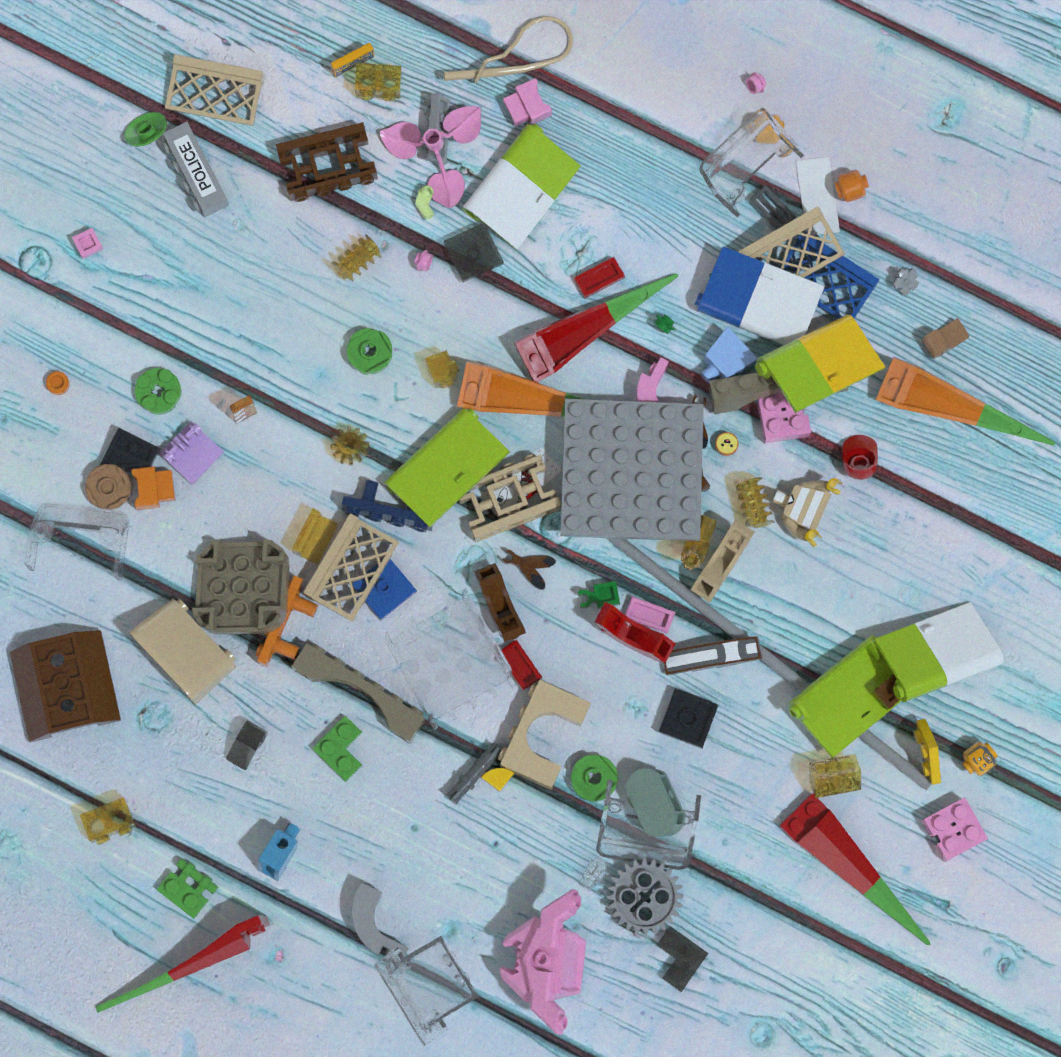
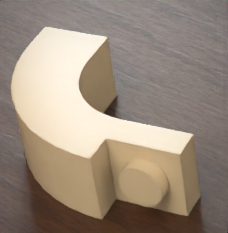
M735 519L712 558L700 573L691 591L711 602L755 532Z

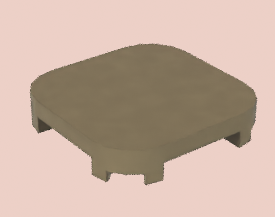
M268 539L258 542L223 543L216 540L210 542L211 544L204 548L200 555L197 554L195 561L198 565L195 608H192L193 617L203 629L218 635L264 634L280 627L287 613L290 568L289 557L283 548Z

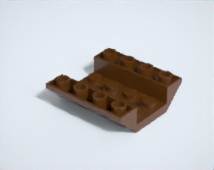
M101 630L73 632L30 642L10 652L29 743L52 738V734L93 724L102 726L121 721ZM57 654L64 657V662L59 667H55L51 663L53 656ZM72 700L74 708L70 712L62 711L61 705L63 701Z

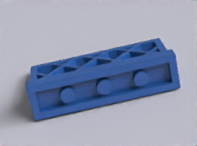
M799 235L793 247L798 248L800 246L804 248L806 236ZM809 237L806 251L819 254L822 242ZM824 244L821 255L832 257L838 252ZM791 249L786 262H789L792 258V264L799 265V262L795 260L794 253L796 250ZM808 254L809 260L803 261L802 264L810 263L812 268V262H816L817 258L812 259L811 255ZM844 256L827 265L828 272L816 275L813 272L811 276L804 277L807 280L813 279L817 283L816 278L829 275L831 288L823 289L822 293L832 291L835 303L825 305L819 299L817 306L837 319L843 317L840 315L838 306L849 303L852 304L853 309L851 316L855 319L880 280ZM785 264L784 269H785V268H788V267H793V266H789V265H786V264ZM830 266L833 267V268L836 269V270H835V271H831V270H830ZM832 274H844L847 284L834 287ZM849 278L855 281V283L850 284ZM861 285L867 289L862 298L853 299L852 286ZM848 287L850 300L837 303L835 290ZM860 301L857 307L855 308L854 302ZM830 307H836L837 312L832 310Z

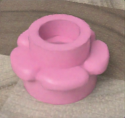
M753 72L746 79V85L752 94L763 93L766 81L761 74L758 75L756 72Z
M424 250L422 253L418 252L414 261L418 271L423 270L427 272L433 261V255L429 254L428 250Z

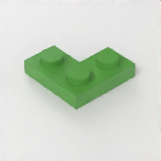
M344 716L313 748V751L345 782L362 767V764L347 750L362 734V731L350 719Z

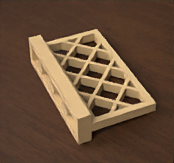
M174 54L165 109L254 126L265 74L259 70ZM178 71L187 72L191 78L190 81L181 87L176 81ZM203 76H208L214 84L202 91L196 81ZM228 80L233 83L235 89L224 95L218 85ZM235 82H239L242 84L237 86ZM194 83L200 93L189 100L183 89ZM247 84L256 86L255 94L246 100L240 89ZM216 87L222 97L211 104L205 94ZM181 91L187 102L181 106L171 105L173 96ZM238 91L244 102L233 108L227 98ZM201 96L209 104L202 111L196 110L192 105V102ZM225 100L231 110L224 115H220L214 107ZM253 100V104L251 107L249 102ZM247 104L251 110L250 119L239 118L235 111Z
M818 206L738 251L754 259L757 257L767 259V264H769L770 260L782 263V270H784L785 264L797 267L796 275L802 278L845 255ZM820 221L825 227L823 238L810 235L813 225ZM809 228L808 234L801 233ZM827 233L832 241L826 240ZM797 234L806 236L803 250L791 247L792 238ZM809 237L822 241L819 254L806 251ZM789 240L788 245L782 244L783 242ZM824 243L834 244L838 253L832 257L821 255ZM782 246L787 248L783 261L770 258L774 247ZM789 249L802 252L799 265L786 262ZM769 251L768 257L762 255ZM805 253L817 256L815 266L810 269L801 266ZM820 257L826 259L825 261L819 263ZM800 269L807 270L799 275Z
M350 513L304 590L305 597L353 622L396 550L399 541L364 523ZM361 527L370 532L371 540L358 543L356 535ZM385 540L392 544L388 552L378 554L376 542ZM373 543L376 555L362 559L359 547ZM357 548L360 559L347 563L345 559L347 550ZM377 559L379 567L376 572L366 574L364 562ZM361 563L364 575L351 578L348 567ZM345 568L348 579L335 583L334 572ZM365 579L367 584L365 591L355 594L352 582ZM349 583L352 595L339 598L336 586ZM334 588L336 599L325 601L320 598L325 589ZM354 599L355 608L351 615L342 610L340 602ZM338 603V607H339V608H337L336 606H334V605H332V604Z

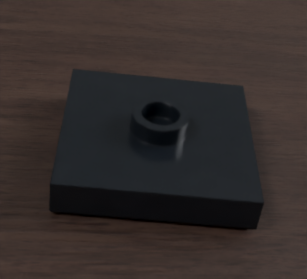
M675 688L658 733L703 749L718 704Z

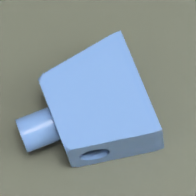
M727 327L706 353L704 361L708 367L701 372V376L708 383L717 376L721 379L738 376L756 364L757 357Z

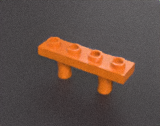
M294 576L292 581L289 580L285 620L274 631L265 633L267 639L264 645L260 644L255 655L258 657L257 662L264 667H268L272 655L275 653L294 660L298 655L300 647L281 640L282 632L291 612L296 610L314 617L317 611L318 604L300 597L299 593L304 582L303 579Z

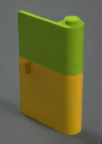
M847 314L757 358L755 368L760 376L766 379L773 377L790 406L797 413L885 369V366L855 319Z

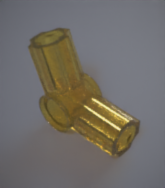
M701 515L700 542L686 541L681 553V561L684 564V568L692 570L699 567L700 563H703L710 545L708 543L716 527V520Z

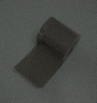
M247 720L237 735L226 759L241 769L247 770L256 750L261 747L266 739L268 731Z

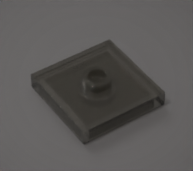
M484 223L443 241L462 283L504 264Z

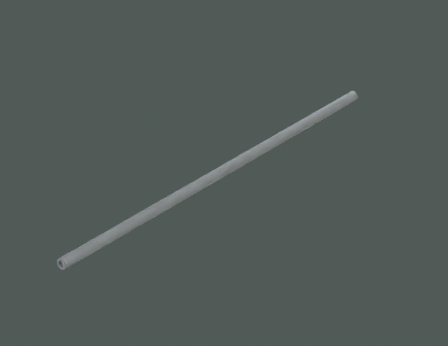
M606 538L733 639L750 637L628 540ZM760 645L761 661L801 692L810 685ZM866 730L859 736L860 739L926 791L932 783L929 777H925L924 773L872 732Z

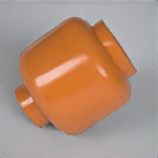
M858 170L840 174L837 182H834L839 198L844 199L846 202L865 197L866 188H869L866 175L861 176Z

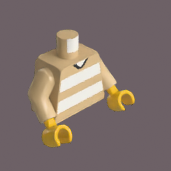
M832 478L829 481L815 480L802 482L794 486L791 495L777 490L773 503L785 507L781 518L783 519V524L793 537L808 541L812 547L817 546L813 538H822L816 529L831 496V493L828 492L831 491L839 495L841 491L834 488L837 484H843L840 480Z

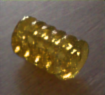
M365 234L366 240L363 238L358 239L359 245H351L352 251L348 249L344 251L346 258L339 255L337 257L339 263L331 262L336 273L344 281L349 279L353 282V273L360 276V267L368 270L367 261L375 264L374 255L380 259L382 258L379 248L367 234Z
M762 477L745 480L736 486V491L742 492L738 495V499L744 501L740 504V507L746 510L742 515L744 518H749L745 521V526L759 528L775 522L774 520H767L772 511H765V508L770 503L762 502L768 496L767 494L760 493L765 488V485H758L757 483L763 479Z

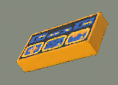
M367 43L331 62V70L335 78L374 58V48L371 43Z

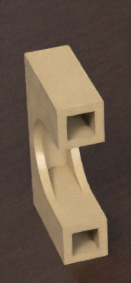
M539 680L537 685L533 683L528 693V697L531 698L528 706L523 704L518 715L521 721L518 727H512L508 736L511 742L508 748L503 747L498 760L501 761V768L508 769L514 774L552 790L561 766L536 755L530 749L526 738L528 728L533 721L546 715L557 716L581 727L591 703Z

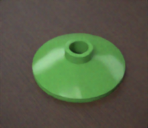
M158 112L143 114L128 125L124 134L125 140L131 146L140 147L148 145L164 133L167 121Z

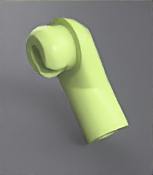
M429 185L419 189L415 200V205L425 220H429L435 215L429 206L433 195V188Z

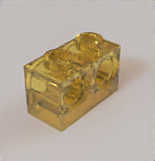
M356 63V97L363 100L382 98L385 101H394L401 98V66ZM367 79L373 82L370 86L361 84ZM386 81H393L395 85L393 87H386L384 83Z
M855 754L809 763V779L815 799L861 790V769Z
M124 797L80 815L89 841L92 844L96 842L97 845L110 841V836L117 833L119 836L128 834L133 831L132 827L137 826L128 802ZM119 812L126 814V820L122 824L114 822V817ZM96 821H102L104 824V828L100 833L92 831V826Z

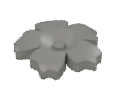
M900 268L897 271L899 278L896 277L892 284L894 288L899 289L902 295H908L910 290H915L918 287L919 281L915 280L918 277L917 272L913 268L909 271L908 269Z

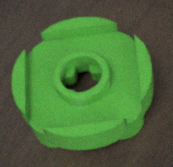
M364 328L351 336L347 347V357L351 366L361 374H376L383 371L391 362L392 344L384 332L372 330V328ZM367 346L376 349L371 357L364 355L366 352L365 347Z
M154 368L144 372L137 378L135 396L143 409L152 414L161 415L172 411L181 398L182 389L178 378L170 370ZM156 386L165 389V391L161 392L162 396L160 397L152 394Z
M587 755L581 758L574 765L571 774L572 787L575 793L580 798L589 802L607 799L614 792L618 781L617 770L614 764L608 758L598 755ZM591 772L594 775L599 773L600 777L598 780L600 783H589V774Z

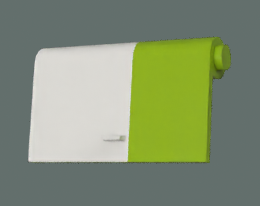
M535 123L532 125L526 124L462 207L469 217L478 222L482 221L515 250L519 248L581 167L580 164L545 136L543 129Z
M971 602L874 639L875 644L896 677L895 686L893 687L894 694L897 699H901L903 702L910 701L1003 664L1001 649Z

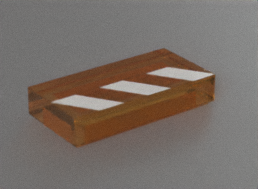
M249 395L230 405L236 423L257 414L254 402Z

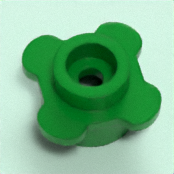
M666 314L663 316L656 315L658 319L654 323L663 332L669 334L671 330H676L673 326L675 322Z

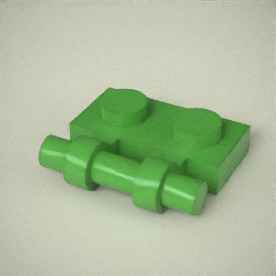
M181 858L176 864L182 870L180 876L178 877L171 871L157 888V891L195 919L209 901L202 896L204 891L208 890L211 894H214L219 887L212 882L213 879L208 875L204 876L196 870L194 864L191 862L187 863ZM189 876L199 883L196 889H193L185 882Z

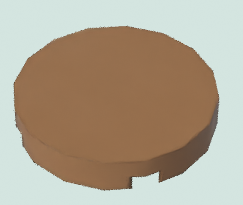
M104 464L94 468L89 473L85 484V492L89 501L94 506L105 510H113L125 504L130 497L132 489L129 475L123 468L113 464Z

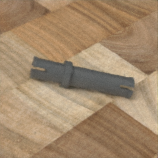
M494 743L490 744L464 775L461 774L458 777L459 781L445 794L455 805L458 804L469 789L473 790L477 780L499 757L502 750L498 746L495 747Z

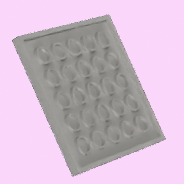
M565 399L560 536L700 542L704 404Z

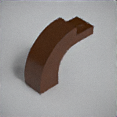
M496 563L474 571L489 613L504 642L514 640L520 635L525 634V628L515 611Z

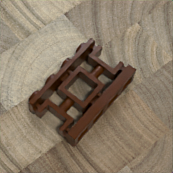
M364 122L276 144L281 167L292 164L297 180L286 183L290 201L302 202L310 196H326L330 194V191L337 189L345 191L351 189L353 185H369L378 179L374 161L363 164L358 148L368 145ZM352 141L354 153L342 155L339 144ZM308 153L310 164L298 167L295 156ZM336 153L340 170L319 175L314 158ZM357 161L360 172L347 175L344 164ZM313 172L316 183L303 187L300 175Z

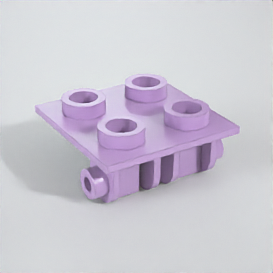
M191 421L159 455L193 485L224 451L204 434L196 423L194 424Z

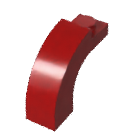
M607 602L604 603L594 622L601 627L602 632L617 642L664 664L676 644L663 633L633 621Z

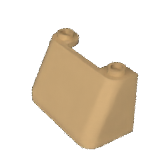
M172 599L134 627L129 634L196 705L236 668L233 662L236 658L228 649L223 652L186 612L189 608L181 599L177 601Z

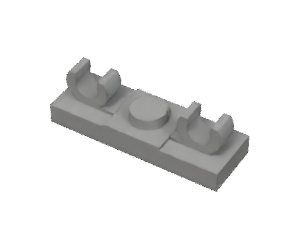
M439 93L431 94V100L424 101L425 105L431 107L429 112H424L423 114L429 118L427 130L437 129L439 132L443 131L448 134L443 128V121L449 114L450 100ZM443 138L444 145L439 150L443 165L447 164L448 138ZM424 143L422 147L428 150V154L422 155L421 158L428 162L433 161L439 164L435 152L430 151Z

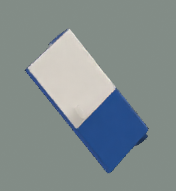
M722 246L703 294L699 292L694 305L698 306L697 311L786 345L806 334L825 286Z

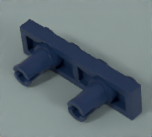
M365 481L361 499L343 497L342 511L347 515L351 513L356 517H359V515L366 516L374 522L384 520L396 527H404L406 525L413 527L418 532L432 531L433 525L429 527L408 506H406V509H400L375 503L378 483L375 481Z

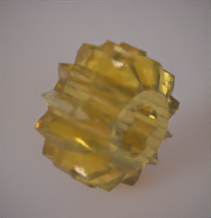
M347 426L346 433L339 429L340 437L333 435L332 440L335 443L330 445L331 450H336L333 453V457H341V464H344L349 459L350 466H353V459L355 458L357 462L361 463L362 458L360 455L367 456L368 451L365 448L370 447L369 442L365 441L367 435L365 433L359 435L360 428L358 427L354 432H351V427ZM346 443L354 444V449L346 448Z

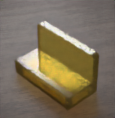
M312 508L292 547V552L314 564H319L338 524L322 516L320 511Z

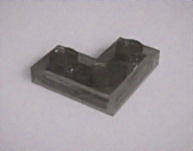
M671 926L668 927L656 944L657 947L675 959L662 979L679 992H682L709 953Z

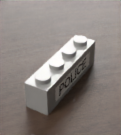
M188 122L164 132L165 141L162 142V145L167 154L172 153L175 159L172 161V164L177 174L182 173L185 180H182L183 186L187 193L192 192L195 198L192 200V203L197 213L202 211L204 217H207L229 206L228 200Z

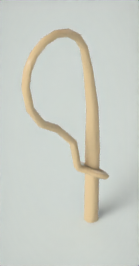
M544 16L531 20L520 29L515 41L503 54L485 59L479 69L444 72V81L474 79L476 84L480 78L524 73L559 62L572 49L573 36L571 30L564 21L556 17ZM543 21H554L560 24L567 32L569 38L568 47L559 57L522 66L485 69L488 62L505 58L519 43L523 33L533 24Z

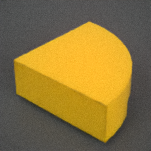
M496 768L486 772L481 778L500 792L514 773L508 769Z

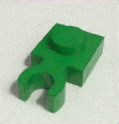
M616 581L593 585L594 592L585 589L578 591V596L585 595L588 597L587 602L580 603V608H588L592 603H596L597 609H600L605 602L613 606L620 605Z

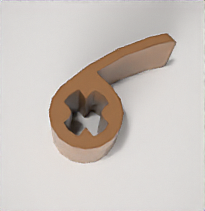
M957 318L940 330L936 329L930 332L921 341L932 358L936 359L967 340L969 334Z

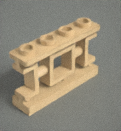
M535 454L524 457L522 459L523 462L515 465L513 462L505 464L501 467L500 471L495 473L490 471L470 490L473 491L486 486L490 499L478 503L473 491L465 494L459 500L460 504L471 500L478 519L469 522L475 543L561 510V502L556 495L555 489L544 493L537 478V474L546 471L541 455L535 456ZM530 469L529 474L533 482L521 486L517 475L514 474ZM514 484L521 502L501 510L494 491ZM537 491L541 502L547 499L550 500L527 508L528 502L525 495ZM494 507L497 517H504L478 527L485 524V518L482 514L484 510Z

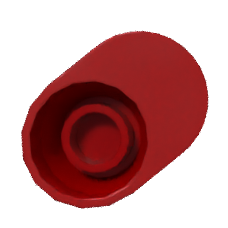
M855 435L847 438L843 443V467L845 473L849 477L858 480L872 477L876 472L878 464L877 443L874 439L865 435Z

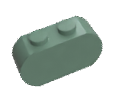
M646 768L632 773L626 784V792L628 794V802L635 809L638 816L639 826L645 833L655 837L672 836L678 833L684 825L686 815L667 774L659 769Z

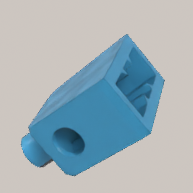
M288 823L283 832L276 830L258 859V871L279 881L297 849L298 841L295 838L300 832L297 826Z

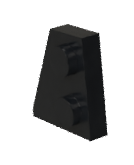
M118 427L99 466L113 464L123 469L152 467L161 448Z

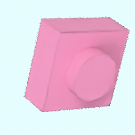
M93 228L72 237L82 259L103 250Z

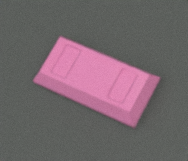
M632 596L625 615L639 624L668 634L675 612Z

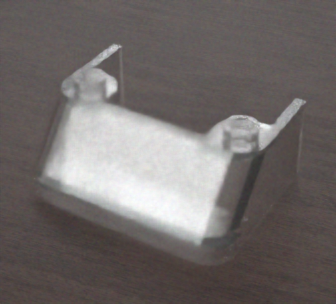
M761 108L754 112L701 163L699 171L713 195L738 218L741 214L735 204L741 202L745 196L743 184L775 154L779 158L788 157L793 151L800 158L804 154L777 120L765 108Z
M43 503L38 507L29 528L24 563L29 571L35 570L38 543L48 542L52 538L54 528L99 532V543L102 548L116 552L113 575L116 580L122 581L129 531V519L123 511L58 503Z
M608 780L597 839V853L605 858L634 862V859H636L640 864H642L643 858H646L647 864L650 865L652 860L656 859V866L659 867L664 862V868L675 870L687 868L690 863L699 820L701 795L696 794L693 811L683 810L686 815L685 822L678 833L672 836L655 837L645 833L639 826L638 816L626 814V804L622 800L610 797L612 780Z

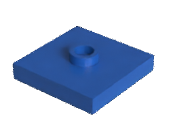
M390 559L365 602L382 621L414 595L417 590ZM378 563L367 571L366 574L376 572L379 567ZM365 579L352 583L353 588L358 593L365 591L367 587Z

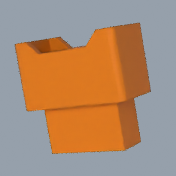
M155 466L131 469L132 475L138 483L139 497L135 500L137 511L160 508V502L176 500L172 470L157 472Z

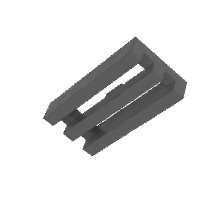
M766 185L748 201L775 230L796 219V216ZM765 193L788 219H785L762 194ZM757 198L782 223L781 225L756 200Z

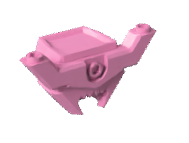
M571 889L542 908L540 918L535 916L506 935L502 944L505 947L515 946L516 963L513 970L504 966L499 968L501 978L525 1002L530 1003V1009L558 1035H562L563 1031L566 1030L568 1019L565 1016V1011L555 1000L580 994L582 986L586 940L578 933L563 927V922L574 916L577 909L581 906V897L578 890Z

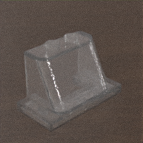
M442 936L405 957L399 947H397L374 964L423 1046L429 1044L448 1030L447 1025L443 1021L445 1018L479 997L470 983L468 974L462 970L455 953L449 949Z

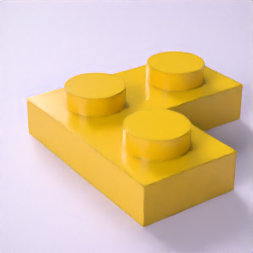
M926 719L916 720L917 730L914 731L916 743L921 744V754L925 758V762L922 763L924 776L929 777L932 785L941 783L938 745Z

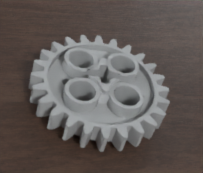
M643 858L640 865L634 859L633 867L625 863L626 871L618 869L617 872L620 877L611 878L616 885L608 886V889L614 892L607 896V899L614 901L608 908L616 909L612 917L620 916L621 919L618 924L621 925L626 922L627 931L633 926L635 927V934H638L639 930L643 929L644 934L647 935L648 930L651 928L654 934H657L658 926L666 930V921L670 924L674 923L671 915L679 916L675 908L683 907V904L677 902V899L684 897L683 894L677 893V890L681 889L682 885H675L674 882L679 877L670 876L672 868L667 871L663 870L664 862L657 867L656 859L652 860L651 865L647 864L646 858ZM643 873L649 874L652 878V882L648 886H642L638 881V877ZM657 881H660L661 884L650 894L649 898L651 901H643L634 912H631L630 909L641 898L640 892L646 893ZM627 890L634 892L635 900L632 903L624 902L622 899L623 892ZM659 890H665L669 894V899L664 903L656 900L655 894ZM643 907H648L652 910L653 915L650 919H642L639 916V910Z

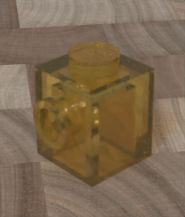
M447 350L425 358L426 366L435 389L441 387V389L448 388L454 384V381H457L456 373H459L456 361L450 360Z

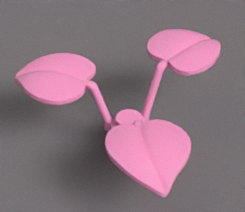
M466 106L450 112L443 121V128L448 134L443 131L439 132L437 129H429L421 137L419 128L410 122L397 123L381 130L380 135L385 147L392 155L399 159L414 157L417 147H421L425 143L430 151L435 152L442 174L437 173L431 176L427 185L433 188L432 199L447 208L454 207L461 200L465 189L464 178L458 170L445 171L439 150L444 145L443 138H451L453 136L456 142L462 144L472 142L477 138L481 129L480 107Z

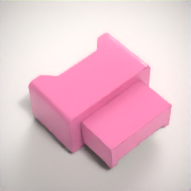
M536 78L516 86L514 94L503 98V103L515 126L528 120L532 125L552 116L550 105L543 103L537 91L538 81Z

